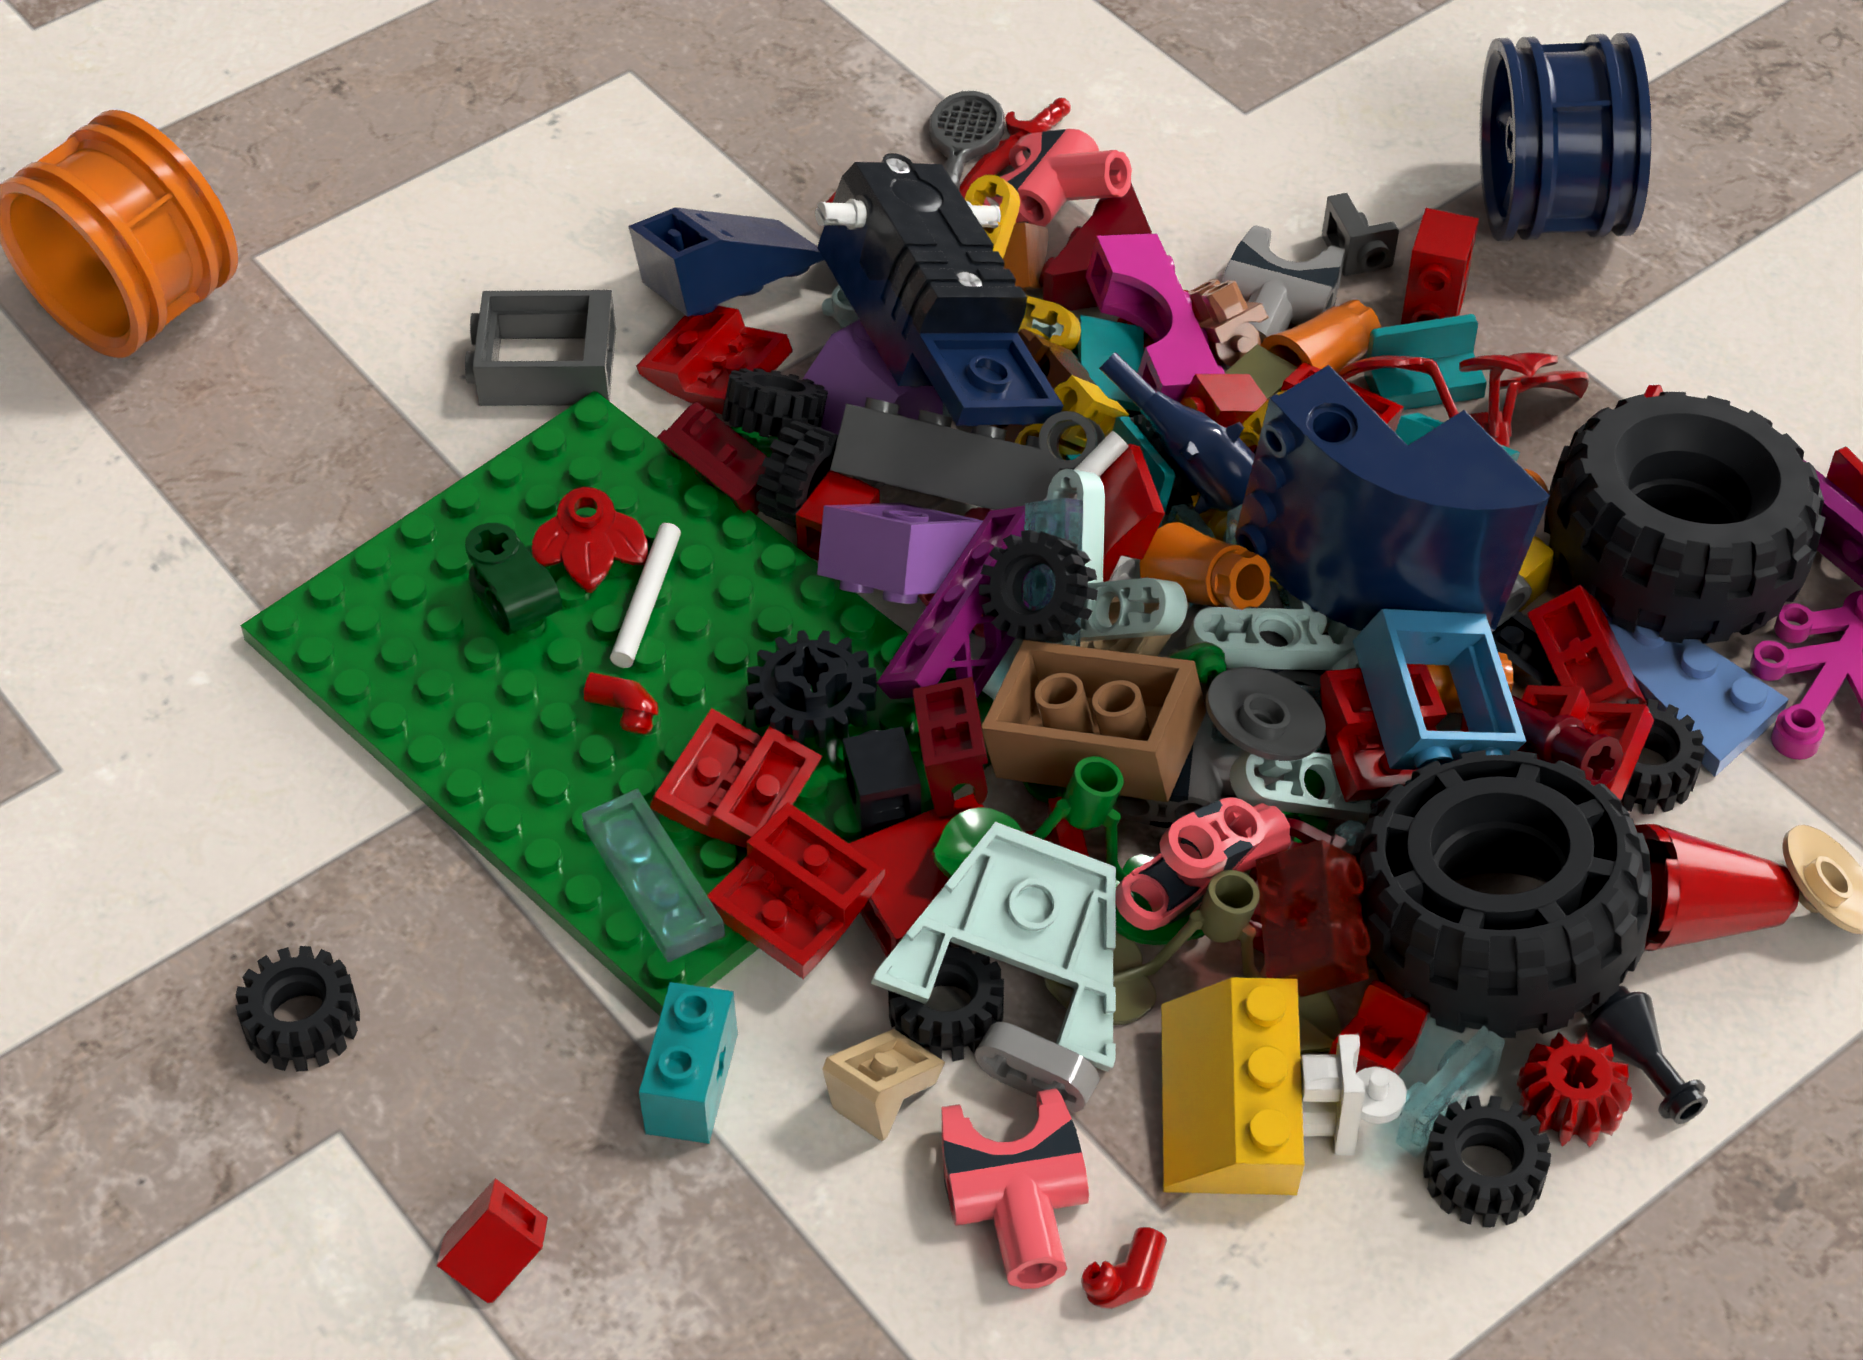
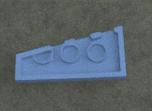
M1602 608L1645 700H1659L1657 709L1664 712L1669 704L1679 708L1676 718L1680 720L1689 715L1695 721L1692 731L1701 730L1704 737L1701 746H1705L1702 765L1714 777L1776 721L1778 715L1785 710L1789 700L1787 697L1707 645L1702 644L1699 640L1684 639L1682 643L1667 642L1659 637L1658 631L1636 626L1635 632L1632 633L1612 624V618Z

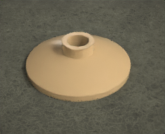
M1809 825L1793 827L1785 834L1782 848L1789 872L1799 889V902L1810 912L1820 913L1838 927L1854 934H1863V869L1841 844L1825 832Z

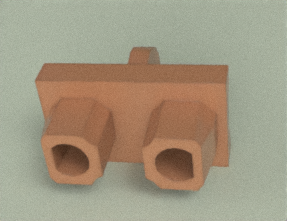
M1211 279L1188 292L1200 328L1205 329L1209 342H1212L1214 354L1221 363L1231 367L1256 344L1261 345L1259 332L1249 322L1260 323L1269 317L1262 303L1246 302L1236 281L1229 280L1220 284L1219 279Z

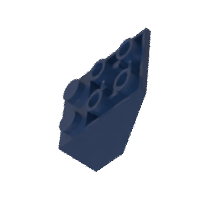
M674 207L628 226L642 283L687 317L710 313L722 302L737 296L756 294L764 288V285L783 277L802 275L810 269V266L824 261L817 245L776 219Z

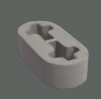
M1007 1022L992 1024L974 1054L977 1063L987 1074L1036 1098L1037 1091L1058 1089L1069 1112L1083 1110L1100 1081L1098 1071L1083 1056Z

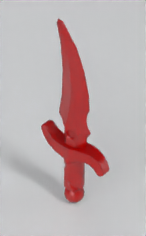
M1065 98L1055 99L1052 104H1049V107L1044 108L1030 121L1017 120L1014 111L1007 113L1005 120L1010 137L999 141L998 147L994 151L985 154L965 176L959 189L963 198L965 199L970 185L976 179L984 175H997L1011 165L1009 160L1010 150L1021 137L1028 134L1050 131L1052 126L1057 125L1063 117L1070 113V102Z

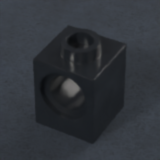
M903 726L882 731H867L858 736L842 739L844 777L861 834L885 829L921 814V782Z

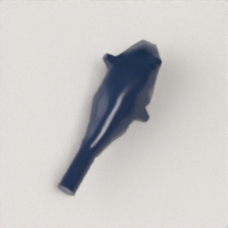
M1114 352L1099 369L1140 408L1142 414L1149 420L1159 436L1165 452L1173 465L1200 494L1194 510L1201 514L1209 509L1226 512L1239 519L1255 454L1239 438L1244 426L1237 422L1228 427H1223L1203 412L1186 407L1160 391L1156 392Z

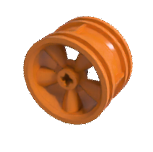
M120 110L104 111L93 118L88 125H84L73 132L63 144L37 162L26 165L14 177H10L0 184V244L9 262L24 285L47 313L77 340L101 354L115 358L130 356L144 342L150 341L158 335L170 321L193 304L203 301L215 289L228 282L236 273L238 266L236 239L225 210L213 189L193 162L172 140L147 121L131 113Z

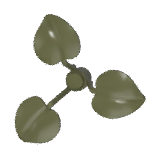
M1224 870L1214 875L1210 880L1198 911L1191 913L1188 922L1148 963L1142 964V953L1134 941L1116 932V948L1113 950V987H1116V1011L1113 1013V1025L1135 1022L1144 1017L1153 1008L1157 995L1152 982L1147 976L1158 972L1196 930L1202 929L1203 933L1215 942L1224 943L1236 939L1241 941L1242 970L1246 978L1298 980L1300 1054L1330 1051L1333 1041L1342 1032L1340 1019L1330 995L1321 981L1307 967L1285 957H1275L1262 967L1260 973L1256 969L1253 952V940L1256 935V929L1249 922L1258 904L1260 894L1257 884L1248 876L1250 870L1245 872ZM1043 977L1050 993L1068 1010L1074 989Z

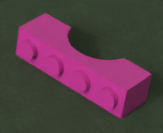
M1158 234L1097 236L1085 277L1100 312L1120 317L1142 327L1154 341V344L1145 347L1138 374L1156 392L1160 391L1179 403L1183 399L1195 374H1225L1223 368L1217 365L1209 348L1208 335L1205 329L1200 328L1192 311L1190 295L1188 292L1183 291L1175 274L1174 261L1170 255L1166 254Z

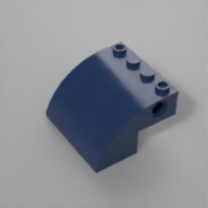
M1328 365L1280 395L1275 394L1269 398L1234 537L1237 545L1260 555L1267 561L1271 568L1270 576L1291 595L1311 606L1316 612L1324 614L1327 618L1338 623L1340 622L1349 628L1362 631L1382 609L1486 614L1491 632L1496 630L1550 495L1465 410L1407 445Z

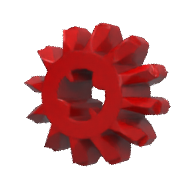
M1558 1032L1551 1039L1550 1046L1536 1043L1535 1047L1529 1052L1527 1063H1525L1524 1067L1520 1068L1517 1086L1519 1087L1518 1091L1522 1093L1519 1105L1524 1107L1522 1115H1534L1540 1121L1541 1125L1538 1134L1551 1129L1559 1132L1558 1137L1562 1147L1571 1140L1572 1135H1578L1591 1147L1598 1140L1600 1132L1612 1136L1619 1128L1624 1112H1627L1629 1109L1632 1093L1631 1087L1627 1085L1630 1076L1628 1064L1612 1062L1614 1056L1612 1044L1596 1050L1590 1047L1587 1033L1582 1035L1576 1044H1571Z

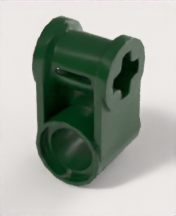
M485 523L478 525L470 531L465 542L466 553L473 563L469 570V584L472 591L477 594L487 607L493 620L504 634H513L562 609L561 596L554 579L548 570L535 560L516 536L515 531L500 523Z

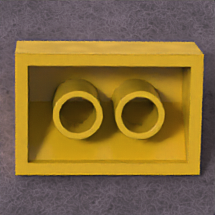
M1231 977L1161 1004L1163 1192L1297 1195L1305 1166L1298 980Z

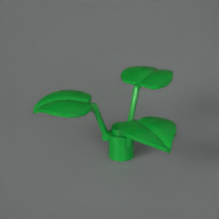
M1095 756L1080 760L1066 788L1022 781L1027 791L1039 801L1048 803L1049 798L1062 797L1061 800L1057 801L1052 813L1032 836L1044 840L1062 818H1065L1073 827L1081 830H1090L1100 825L1105 826L1106 863L1116 867V887L1134 869L1154 858L1142 854L1134 855L1126 861L1123 869L1118 863L1117 825L1121 819V814L1114 810L1113 806L1123 787L1124 779L1120 769L1111 761ZM978 807L961 812L953 817L945 826L940 840L932 852L934 863L950 879L995 822L1022 832L1019 824L1007 814L991 808ZM1131 891V896L1139 907L1152 912L1149 902L1140 894ZM1116 907V931L1127 939L1140 944L1166 945L1188 922L1190 915L1154 930H1143L1129 923ZM1198 929L1187 941L1202 938L1205 934L1202 929Z

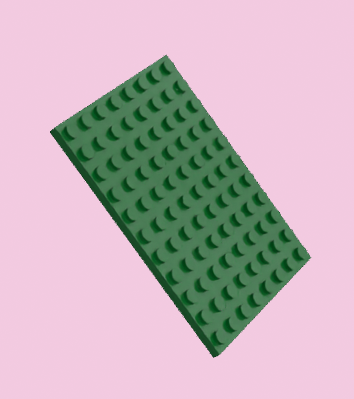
M593 391L240 626L244 640L660 1016L670 982L710 988L759 948L706 911L705 897L747 856V848L709 837L652 810L650 805L655 793L711 708L763 737L770 724L758 728L754 721V710L748 709L746 686H748L747 670L748 667L758 666L757 652L760 649L773 654L776 652V638L782 637L789 644L797 642V634L800 630H805L809 640H818L823 630L829 631L830 643L837 644L842 639L848 637L852 639V654L866 650L869 657V667L876 669L878 681L908 636V633L856 592L841 590L839 588L840 580L817 575L818 563L750 510L743 513L736 508L728 496L718 488L705 484L695 474V470L687 463L669 456L655 436L597 391ZM593 487L603 491L610 497L616 512L637 520L643 528L647 539L648 555L661 524H674L680 529L681 535L633 665L629 668H622L611 662L610 655L644 565H630L614 559V563L607 576L592 593L586 592L571 579L564 568L563 562L546 566L545 568L558 587L562 600V609L513 634L506 635L499 629L489 610L477 594L472 591L469 584V570L473 563L466 553L465 542L470 531L478 525L485 523L506 525L515 531L516 536L532 554V540L536 531L542 524L557 516V509L561 499L568 492L576 488ZM581 508L576 511L577 515L584 518L591 517L596 513V510L593 508ZM947 668L938 684L956 680L955 669ZM590 672L640 683L658 703L659 707L658 716H653L651 732L643 735L625 731L620 726V718L623 715L624 709L586 702L584 700V688ZM877 685L875 711H867V725L864 728L855 727L850 724L849 737L858 736L867 731H882L903 726L921 782V814L935 809L924 767L914 697L890 699ZM983 691L977 698L981 725L994 701ZM786 734L788 737L793 739V735ZM832 734L827 736L826 748L819 749L814 738H806L803 745L822 755V758L793 806L847 843L881 831L876 830L861 834L844 777L843 741ZM986 747V753H987L988 763H987V764H983L984 770L992 764V763H991V760H990V757H989V754H988L987 747ZM966 783L956 785L951 790L953 794L965 786Z

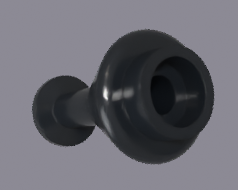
M1619 986V990L1609 997L1607 1002L1592 1014L1584 1016L1589 1023L1586 1033L1590 1045L1599 1049L1612 1044L1614 1057L1641 1069L1661 1093L1664 1100L1661 1102L1658 1112L1663 1118H1672L1676 1124H1683L1692 1120L1703 1111L1708 1103V1099L1704 1095L1705 1085L1698 1079L1685 1082L1663 1055L1652 998L1647 993H1631L1625 986Z

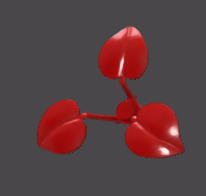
M1535 352L1517 353L1510 356L1484 355L1459 362V371L1461 372L1490 370L1488 412L1471 413L1469 415L1498 444L1510 448L1509 437H1512L1511 421L1518 394L1531 388H1552L1566 391L1582 398L1589 385L1588 374L1583 371L1570 370L1535 374L1540 367L1558 363L1557 355ZM1395 355L1369 357L1351 363L1337 373L1344 380L1362 372L1381 368L1395 367L1426 373L1433 379L1449 419L1458 414L1439 366L1431 358ZM1505 369L1524 374L1500 381V376ZM1507 389L1502 412L1499 411L1500 390Z

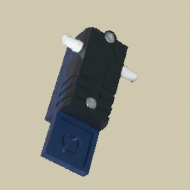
M896 153L884 155L882 162H854L842 175L833 203L819 202L817 204L818 208L815 210L816 221L819 226H824L817 248L897 385L909 387L933 386L956 426L1044 424L1052 415L1061 412L1064 405L1018 334L1025 316L1027 296L1021 286H1015V277L1010 269H1004L1005 262L998 251H993L994 244L983 229V227L997 228L999 226L997 223L1001 220L999 207L997 205H972L969 201H965L942 164L913 163L907 157Z

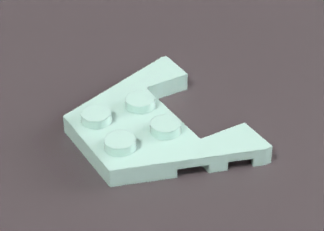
M995 822L922 915L919 916L890 955L879 966L871 984L926 1004L931 995L948 944L952 942L1072 987L1074 992L1056 1044L1083 1056L1095 1068L1109 1072L1113 1068L1116 1059V1044H1113V1013L1116 1011V987H1113V950L1116 948V867Z

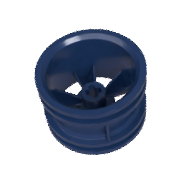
M1617 33L1611 40L1605 34H1591L1585 39L1584 43L1541 44L1536 37H1522L1518 40L1516 46H1514L1509 38H1496L1490 44L1482 79L1479 141L1483 199L1489 228L1496 241H1510L1515 236L1516 231L1523 240H1536L1540 237L1541 233L1586 231L1590 237H1605L1612 230L1617 236H1631L1638 229L1644 213L1649 186L1652 127L1646 65L1640 44L1632 33Z

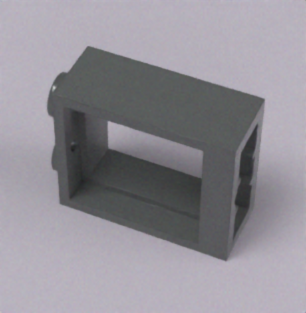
M612 290L482 291L480 313H472L470 318L471 343L475 345V351H467L465 356L466 381L468 384H476L479 406L573 405L593 391H597L610 402L616 337ZM585 338L583 361H498L501 339Z

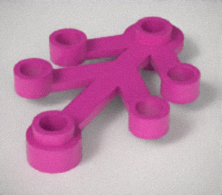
M1863 590L1848 595L1844 600L1843 606L1840 608L1811 612L1810 609L1801 604H1786L1782 607L1774 625L1777 636L1789 643L1803 642L1812 634L1845 631L1840 641L1787 649L1776 641H1763L1757 644L1750 661V669L1755 676L1762 680L1775 681L1782 678L1784 674L1822 668L1801 703L1783 710L1776 719L1771 734V741L1774 748L1788 758L1802 760L1810 758L1817 753L1825 732V726L1821 718L1846 678L1862 708L1860 718L1863 723ZM1788 621H1794L1799 623L1800 625L1790 624ZM1763 658L1772 659L1777 663H1769Z

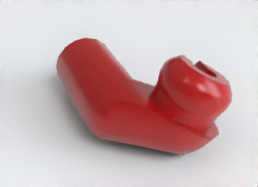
M590 672L584 688V700L586 702L624 709L623 715L620 718V726L625 731L643 735L651 732L653 716H658L659 707L658 703L640 683Z

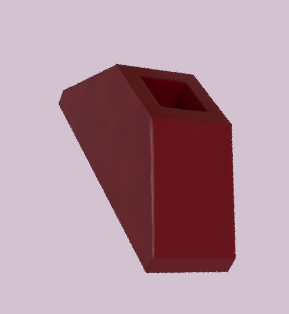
M1132 183L1128 192L1123 197L1100 198L1092 216L1082 227L1077 226L1072 231L1063 250L1056 258L1050 257L1047 260L1039 279L1040 286L1043 287V300L1057 303L1069 311L1098 306L1085 277L1096 237L1105 235L1152 234Z

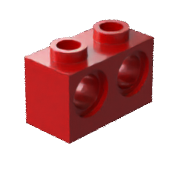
M1425 208L1412 249L1401 325L1460 316L1467 289L1479 218Z

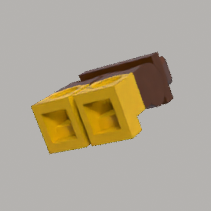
M1021 329L1018 332L1064 405L1061 412H1076L1093 420L1101 427L1105 437L1113 431L1116 417L1129 416L1119 402L1108 398L1089 377L1088 371L1078 362V358L1071 350L1050 342L1029 330ZM1043 424L990 426L1007 430L1004 441L1026 445L1028 435L1039 437ZM1081 425L1068 428L1060 437L1059 451L1064 460L1066 455L1082 454L1086 447L1087 437Z

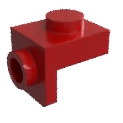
M1378 980L1372 981L1366 988L1357 1015L1339 1034L1359 1035L1360 1049L1356 1073L1364 1068L1381 1067L1399 1075L1412 1060L1430 1012L1429 1007L1411 996L1405 999L1393 988ZM1339 1035L1333 1041L1328 1055L1336 1054Z

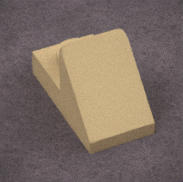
M892 1029L827 1057L822 1070L832 1107L866 1132L884 1141L889 1135L903 1099L936 1084L945 1061L897 1030Z

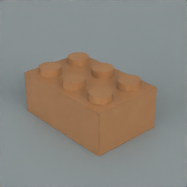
M1023 640L982 724V730L996 778L1066 788L1078 762L1086 757L1095 756L1111 761L1120 769L1124 779L1120 796L1168 802L1204 719L1206 708L1195 661Z

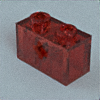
M1321 839L1256 859L1266 978L1297 979L1298 996L1301 998L1369 979L1366 955L1370 951V938L1362 919L1361 901L1357 897L1363 891L1364 880L1356 857Z

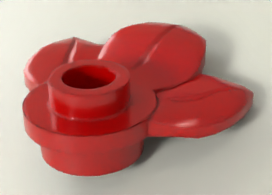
M580 487L568 492L558 505L557 516L551 518L538 528L532 540V555L544 567L563 562L564 568L571 579L583 590L592 593L607 576L614 563V559L630 565H645L648 557V544L643 528L637 520L616 512L612 500L606 493L593 487ZM581 508H593L596 510V513L591 517L584 518L577 515L576 511Z

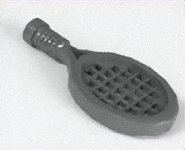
M961 91L949 95L936 105L930 116L929 136L934 147L948 159L943 167L958 190L961 185L960 179L964 169L963 164L971 159L987 154L998 145L1004 134L1005 113L1000 103L989 94L979 91Z

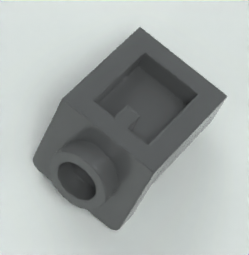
M1347 193L1327 196L1321 236L1327 247L1331 245L1345 249L1342 270L1344 277L1391 267L1394 263L1399 229L1396 224L1388 222L1368 226L1366 216L1363 212L1357 211Z

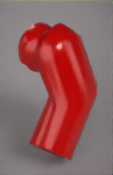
M1137 1228L1125 1262L1115 1266L1108 1261L1102 1262L1101 1267L1097 1262L1088 1265L1081 1277V1285L1086 1292L1088 1300L1097 1307L1113 1309L1147 1296L1153 1289L1167 1244L1166 1236L1153 1228Z

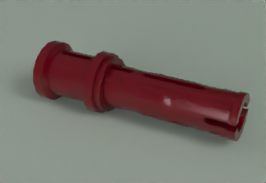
M1512 695L1526 739L1525 743L1536 749L1540 760L1556 764L1560 760L1585 771L1586 779L1591 781L1593 786L1598 783L1607 785L1616 776L1623 758L1622 746L1617 739L1607 734L1594 735L1586 731L1581 720L1569 714L1553 717Z

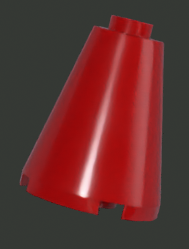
M1657 824L1635 825L1637 833H1643L1650 853L1652 876L1651 916L1646 936L1645 951L1660 950L1781 926L1787 921L1790 914L1796 910L1799 902V889L1784 864Z

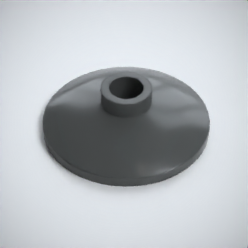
M1254 667L1233 668L1220 673L1212 681L1207 691L1206 707L1213 724L1229 741L1251 754L1277 761L1299 760L1314 753L1324 738L1326 724L1324 715L1317 702L1301 686L1280 674Z

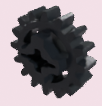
M800 630L797 634V642L789 644L782 637L776 638V652L773 654L760 649L757 652L758 666L748 667V686H746L747 706L749 710H754L755 725L759 728L770 724L772 728L785 735H793V739L802 745L806 738H814L815 743L821 749L826 748L827 736L834 734L840 740L848 738L849 725L864 728L867 725V711H875L876 669L869 667V657L866 650L852 654V639L848 637L842 639L837 644L830 643L829 631L823 630L818 640H809L805 630Z

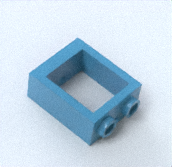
M1382 609L1353 640L1390 769L1417 770L1434 761H1438L1442 765L1458 760V754L1485 750L1486 755H1510V750L1517 751L1526 742L1486 614ZM1407 664L1449 665L1469 732L1426 730Z

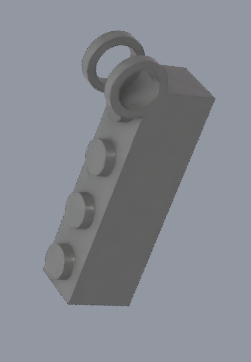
M867 397L864 407L846 403L830 470L991 510L1030 505L1034 510L1047 497L1048 487L1052 478L1063 469L1074 470L1105 438L1101 427L1093 420L1076 412L1063 411L1052 415L1046 420L1040 430L1039 437L1028 435L1026 445L1004 441L1007 430L978 425L972 427L971 433L951 428L952 417L920 410L917 420L897 415L900 405ZM1081 425L1087 437L1086 447L1080 456L1066 461L1059 451L1060 437L1068 428Z

